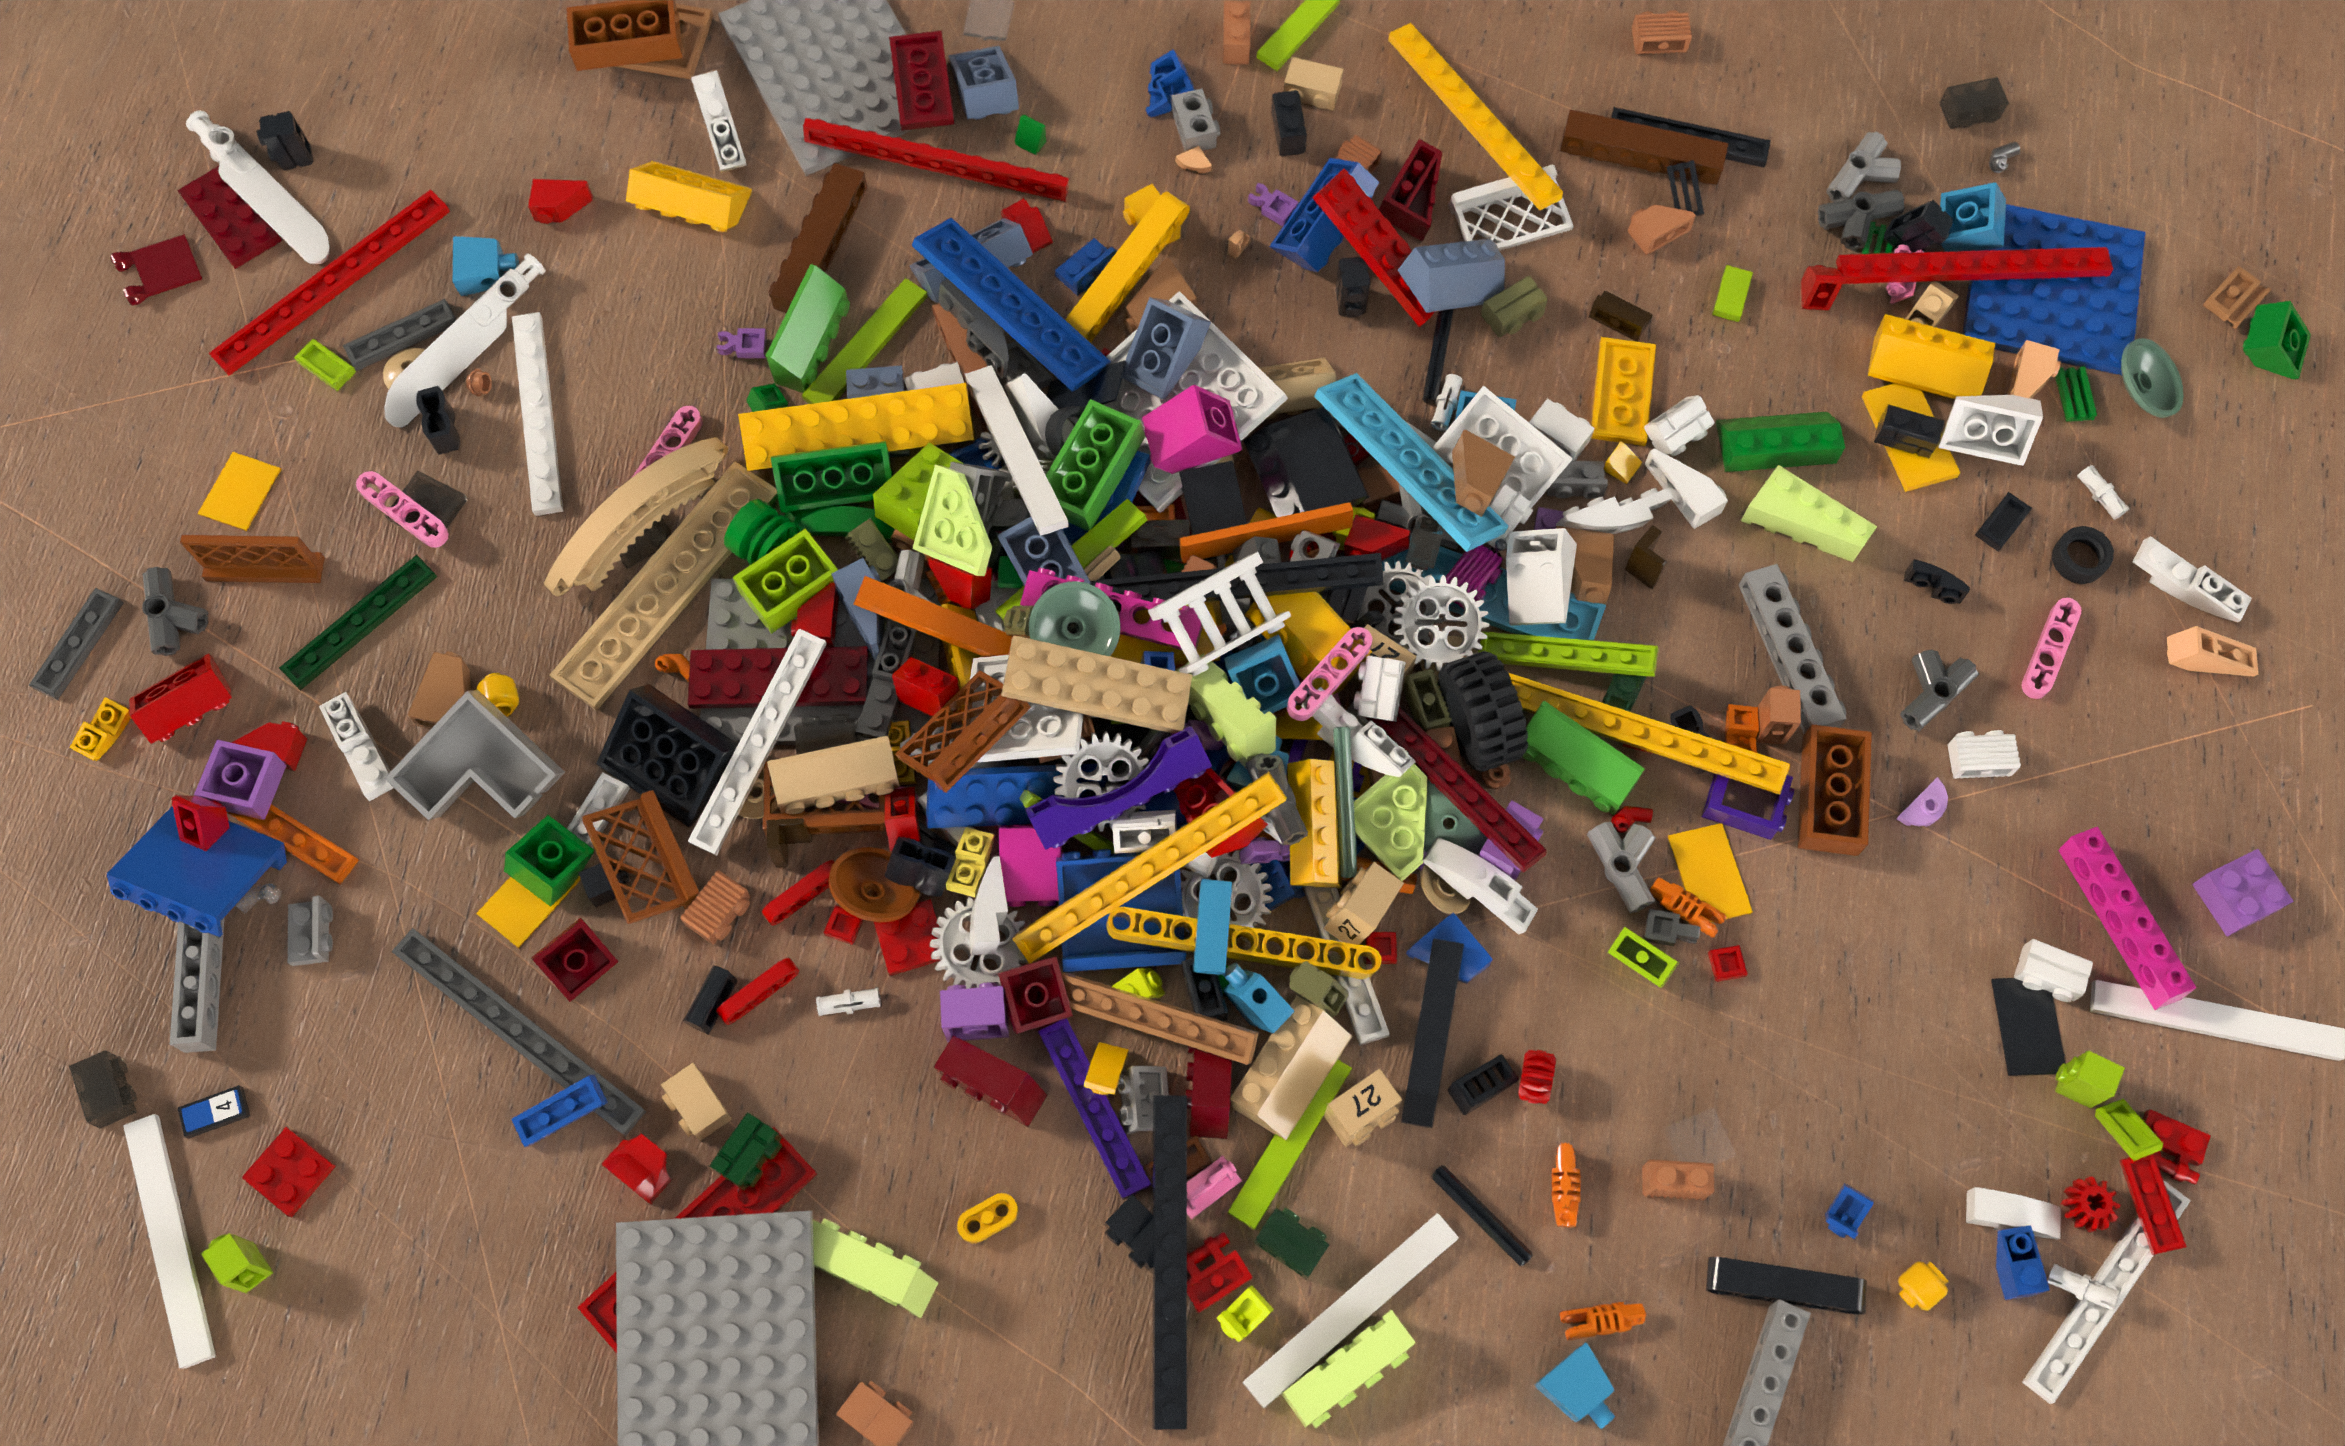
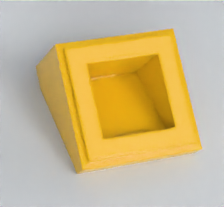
M1620 441L1607 459L1604 471L1623 483L1628 484L1642 464V461L1626 444Z

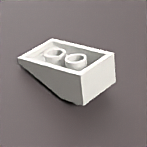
M1024 373L1004 386L1009 402L1036 457L1055 460L1056 456L1052 454L1046 443L1045 429L1050 416L1058 408ZM1066 419L1062 430L1064 442H1066L1074 428L1068 419Z
M2016 395L1956 396L1938 448L2024 466L2043 419L2041 401Z

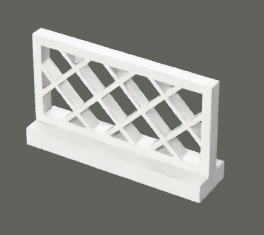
M1554 164L1543 167L1542 169L1557 184V172ZM1510 177L1453 193L1448 204L1451 214L1456 216L1464 241H1472L1475 233L1495 242L1499 251L1566 232L1574 227L1563 197L1562 200L1556 202L1558 207L1554 206V204L1546 207L1548 211L1544 219L1529 213L1533 205L1532 202L1527 211L1512 205L1517 197L1521 196L1528 200L1530 199ZM1498 204L1506 208L1502 218L1487 212L1489 206ZM1508 210L1523 217L1518 227L1504 220ZM1472 211L1481 217L1475 226L1465 221L1463 213ZM1552 211L1562 217L1564 224L1555 226L1546 220ZM1483 218L1498 224L1493 234L1479 228ZM1525 219L1540 225L1538 231L1529 233L1521 229ZM1500 226L1515 232L1513 238L1505 241L1497 237L1496 234Z

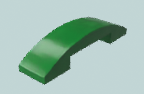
M826 506L785 512V516L790 521L798 524L801 530L806 528L811 536L846 537L850 531L870 518L887 543H893L891 536L896 530L875 517V509Z

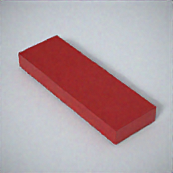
M2154 1153L2136 1161H2133L2131 1157L2119 1160L2151 1254L2156 1255L2186 1248L2183 1234Z

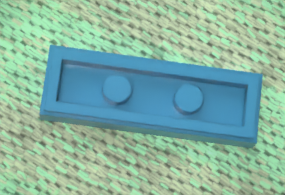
M1201 879L1193 972L1225 975L1232 882Z

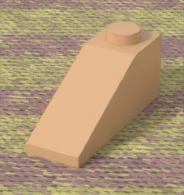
M2026 340L2016 355L2007 395L2032 399L2051 377H2056L2061 362L2057 361L2060 349Z
M2198 626L2167 637V656L2171 665L2196 672L2253 677L2259 675L2255 647Z

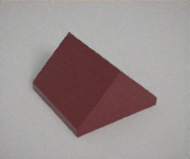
M581 917L531 957L569 1002L618 963V960Z
M1056 956L1016 966L998 973L1001 986L1004 989V997L1014 1034L1073 1016Z

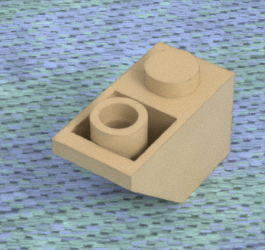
M1935 281L1929 285L1905 319L1937 327L1959 296Z

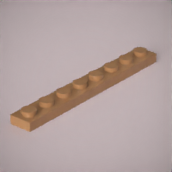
M1061 971L1069 1004L1073 1010L1249 1065L1252 1063L1259 1032Z

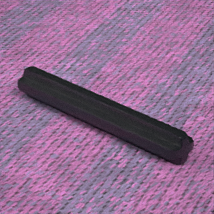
M1454 309L1438 311L1422 398L1424 403L1436 404V399L1439 395Z
M1441 1165L1433 1172L1432 1179L1519 1266H1524L1532 1258L1533 1253L1446 1166Z

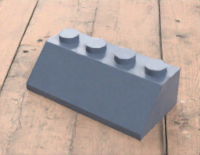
M1006 218L971 234L1007 268L1010 266L1018 267L1026 263V258L1033 255L1021 225ZM926 258L909 265L922 288L927 291L928 297L938 303L940 283L948 278Z
M1491 239L1415 247L1398 269V272L1426 313L1483 305L1484 301L1503 291L1505 259L1499 252L1498 246Z

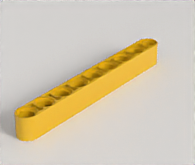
M1117 907L1112 910L1108 917L1106 930L1116 940L1195 952L1197 918L1129 907ZM1117 917H1123L1128 921L1129 927L1125 930H1119L1114 927L1113 920ZM1147 922H1154L1158 925L1160 932L1156 935H1150L1145 932L1143 925ZM1229 924L1227 958L1294 969L1307 961L1327 974L1356 979L1371 977L1381 965L1379 952L1370 946ZM1177 927L1186 928L1190 933V938L1187 940L1178 939L1174 929ZM1246 937L1251 943V948L1248 950L1240 949L1236 944V938ZM1268 942L1278 943L1281 947V954H1271L1268 952L1266 944ZM1300 946L1307 947L1311 952V959H1301L1297 954V948ZM1328 952H1337L1342 958V963L1339 965L1332 964L1328 959ZM1360 956L1370 959L1372 963L1370 970L1360 967L1358 963Z

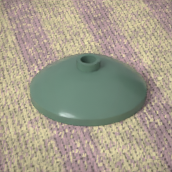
M2139 338L2130 342L2125 347L2121 358L2122 379L2129 396L2141 409L2156 417L2167 418L2176 414L2183 404L2184 392L2180 374L2173 360L2161 346L2152 340Z
M1065 582L1050 588L1037 600L1029 618V636L1033 640L1110 657L1119 641L1120 618L1112 600L1099 588L1084 582ZM1070 622H1074L1078 626V631L1075 634H1071L1067 630Z
M1428 780L1424 851L1428 852L1434 840L1439 837L1478 855L1488 838ZM1448 817L1454 819L1455 825L1453 827H1446L1443 823L1444 819Z

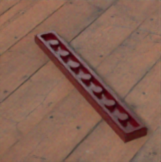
M1400 707L1398 708L1396 722L1365 717L1369 722L1372 720L1377 726L1381 727L1396 744L1404 748L1409 756L1416 761L1414 764L1427 776L1428 780L1523 873L1546 856L1547 849Z

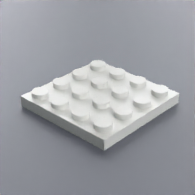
M1485 386L1480 389L1432 448L1453 469L1452 450L1463 430L1466 429L1515 456L1500 486L1504 483L1532 502L1529 506L1530 508L1535 505L1573 459Z
M1009 655L973 658L970 679L980 670L1003 683ZM983 682L974 693L986 690V684ZM998 696L992 697V702H993ZM984 700L973 702L972 709L984 706ZM1028 702L1031 708L976 763L1079 754L1083 714ZM977 717L971 718V723H972Z

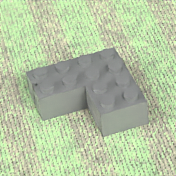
M479 690L467 691L384 779L428 820L441 817L474 781L514 818L524 816L543 796L540 793L547 792L565 771Z

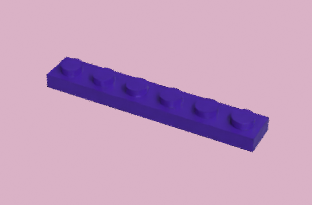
M1067 1018L1038 1031L1122 1200L1150 1187L1151 1183L1106 1095L1096 1094L1090 1088L1084 1087L1090 1063Z

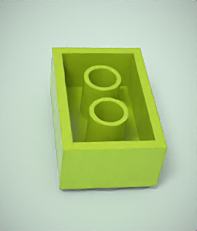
M928 443L873 494L875 517L915 541L935 465L950 468L951 462H962L933 444Z
M805 528L735 575L733 580L739 593L772 634L796 618L798 608L829 583H834L832 573L838 571V569Z

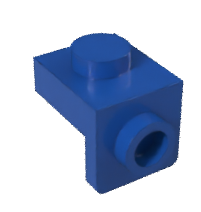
M1844 1183L1825 1213L1826 1222L1829 1224L1828 1228L1842 1238L1848 1235L1855 1239L1858 1235L1857 1229L1873 1206L1874 1200Z

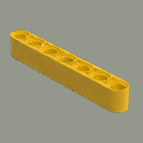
M1168 191L1162 193L1065 320L1090 343L1183 224L1189 214L1190 206Z

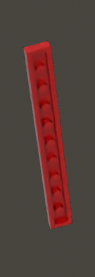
M805 118L803 124L804 139L807 143L1066 202L1068 196L1069 178L1057 173L1049 174L1037 171L1031 167L1023 168L1010 165L1004 161L997 162L984 159L978 155L971 156L958 153L952 149L945 150L932 147L926 143L919 144L906 141L900 137H888L874 131L866 132L853 129L848 125L840 126L827 123L821 119Z
M430 189L209 352V355L230 376L450 213L448 206Z
M2107 247L1839 255L1836 260L1837 269L1844 276L1843 284L2110 276L2113 271Z

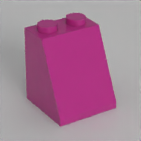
M1196 385L1190 386L1142 417L1145 427L1144 433L1151 452L1150 459L1154 467L1171 474L1242 450L1230 400Z
M1032 824L1001 825L999 827L1000 863L1006 902L1011 907L1025 906L1026 901H1038L1039 906L1056 905V901H1059L1056 858L1062 857L1063 845L1058 848L1045 850Z

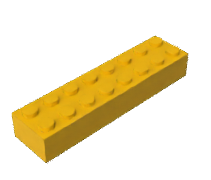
M967 383L738 414L747 471L772 468L771 456L881 441H886L888 451L890 452L925 447L928 443L941 445L976 440Z

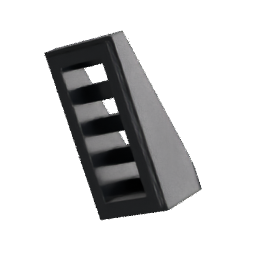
M1501 1054L1454 1081L1448 1088V1093L1460 1111L1467 1115L1517 1083L1520 1079ZM1494 1067H1496L1498 1072L1501 1074V1076L1505 1080L1504 1082L1501 1083L1497 1075L1494 1073V1071L1492 1070ZM1483 1074L1487 1076L1489 1081L1494 1086L1493 1088L1489 1086L1485 1078L1482 1076ZM1472 1081H1475L1483 1094L1480 1095Z

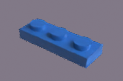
M594 1074L585 1077L511 1120L523 1146L528 1147L608 1102Z

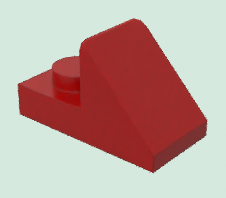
M1025 198L1001 210L1003 218L1021 225L1032 253L1053 243L1038 207L1031 208Z

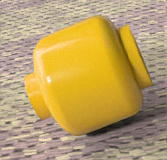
M491 673L480 681L477 686V690L506 717L511 715L519 705L515 681L507 675Z
M1917 1261L1898 1278V1283L1903 1289L1898 1294L1912 1309L1917 1305L1922 1310L1928 1311L1947 1295L1946 1284L1949 1281L1933 1263L1925 1264L1924 1262Z

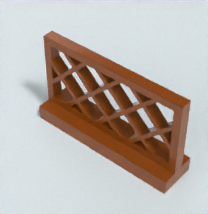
M181 535L180 543L203 567L201 577L207 582L321 583L325 557L321 552H311L300 537Z
M979 670L896 753V756L899 760L932 780L940 790L947 793L1031 706L1027 701L1001 696L1003 683ZM983 682L986 684V690L974 693ZM998 696V697L992 702V697ZM984 700V706L972 709L973 702ZM965 705V711L953 714L959 706ZM977 717V718L971 723V718ZM963 721V727L951 730L952 723ZM944 726L942 733L932 735L936 728ZM956 738V739L949 745L950 739ZM942 742L940 749L930 751L932 744ZM923 747L922 754L909 756L915 749ZM934 760V761L928 766V761Z
M765 762L763 831L766 837L767 820L803 818L811 835L886 832L884 821L885 795H877L876 792L873 794L879 798V809L866 810L859 804L861 800L850 801L851 804L844 811H835L829 806L825 807L829 811L821 812L824 808H817L814 812L803 811L797 814H787L786 812L771 814V804L776 800L775 793L771 796L773 784L768 764Z
M653 790L642 793L640 799L583 816L584 826L627 924L682 906L684 909H687L693 900L696 899V896L700 894ZM635 809L640 817L637 826L621 820L625 812ZM605 820L612 823L613 826L609 834L606 835L596 831L593 822ZM617 826L634 832L629 843L612 837ZM637 834L650 839L652 846L649 852L632 845ZM609 843L625 850L620 861L606 855L605 850ZM628 852L645 858L640 870L623 863ZM649 860L662 866L664 871L660 878L644 872ZM620 869L636 875L631 887L618 882L617 875ZM640 877L657 884L652 895L635 889ZM660 886L672 890L676 899L665 902L655 896ZM631 896L647 901L646 908L632 913L628 904Z

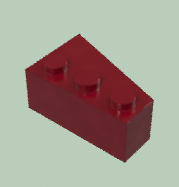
M1418 139L1384 197L1379 211L1392 225L1423 242L1432 223L1431 217L1436 198L1435 191L1443 152Z
M954 1035L933 1066L942 1075L939 1080L952 1089H956L957 1086L965 1090L964 1093L977 1102L984 1101L996 1112L1002 1115L1006 1114L1026 1127H1029L1048 1096L1027 1072Z
M1188 1046V1054H1194V1062H1187L1186 1080L1193 1081L1192 1090L1186 1089L1187 1109H1191L1190 1137L1197 1135V1137L1227 1139L1232 1060Z

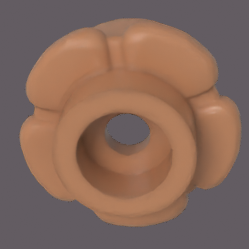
M475 369L467 376L466 386L472 395L481 396V394H488L492 387L491 376L481 369Z
M1506 764L1481 773L1484 783L1491 789L1506 787L1511 780L1509 777L1511 771ZM1494 773H1499V777H1495Z

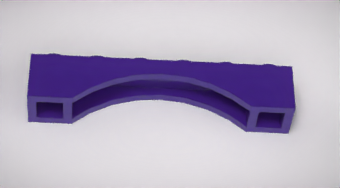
M1190 726L1164 739L1158 752L1147 767L1120 788L1087 798H1066L1052 795L1025 810L1045 850L1058 848L1064 845L1068 838L1078 833L1086 834L1092 831L1096 824L1106 819L1114 820L1120 817L1124 810L1132 806H1142L1149 802L1152 796L1160 792H1170L1179 785L1178 783L1188 778L1200 777L1212 765L1198 735Z

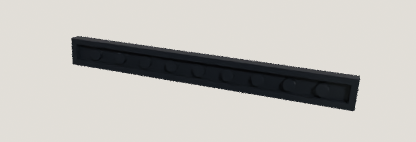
M1381 553L1260 564L1255 567L1257 571L1255 576L1266 596L1384 585ZM1224 568L1090 582L1093 586L1096 583L1113 587L1112 592L1123 595L1125 590L1136 592L1142 595V600L1153 602L1154 598L1168 600ZM1239 576L1229 581L1232 585L1230 590L1235 599L1253 598L1244 580L1241 581ZM1214 590L1204 595L1206 598L1204 602L1222 601L1220 595L1215 594ZM1113 602L1116 609L1121 610V604Z
M1153 1096L1152 1429L1154 1430L1187 1429V1096Z

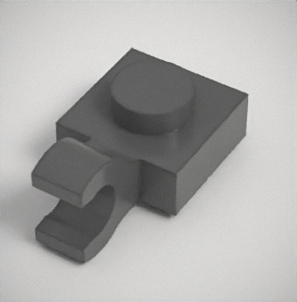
M1649 909L1644 939L1648 942L1675 946L1677 938L1687 943L1696 944L1699 939L1700 927L1679 923L1680 914Z

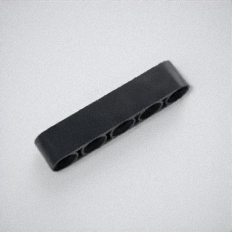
M1708 1257L1707 1292L1766 1302L1782 1300L1794 1306L1846 1314L1863 1315L1866 1313L1867 1280L1724 1257Z

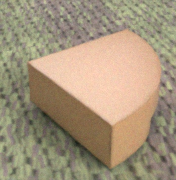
M1199 146L1175 156V162L1184 170L1189 169L1198 171V173L1212 171L1211 163Z
M1242 230L1235 232L1228 239V254L1235 259L1238 258L1251 243V236Z

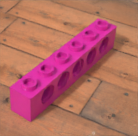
M1038 568L1037 572L1029 570L1020 605L1034 606L1042 594L1050 588L1065 582H1084V579L1067 575L1065 580L1055 577L1056 572L1044 568ZM1095 584V587L1102 590L1112 602L1121 604V612L1118 614L1120 618V634L1182 650L1174 633L1163 629V619L1153 621L1150 617L1149 621L1145 624H1138L1134 620L1135 614L1139 610H1149L1166 600L1154 598L1153 602L1142 600V595L1139 593L1125 590L1123 595L1112 592L1113 587L1109 585ZM1184 606L1182 610L1178 609L1180 612L1179 618L1197 650L1203 625L1194 608L1190 609L1189 606Z
M2098 826L2071 836L2058 851L2154 1010L2183 999L2197 987Z

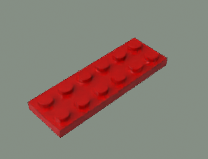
M1345 168L1342 169L1312 198L1420 327L1435 312L1426 313L1398 272V269L1412 250L1408 243L1392 227L1390 221L1374 205L1373 200L1360 188L1355 178Z

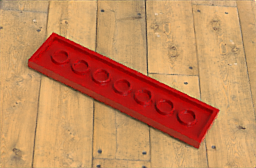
M773 1127L772 1129L777 1131L782 1137L779 1141L782 1146L772 1160L767 1158L760 1168L763 1171L762 1176L753 1187L748 1185L746 1190L743 1191L729 1180L720 1176L674 1219L777 1213L817 1173L782 1134ZM615 1272L577 1308L617 1353V1289Z

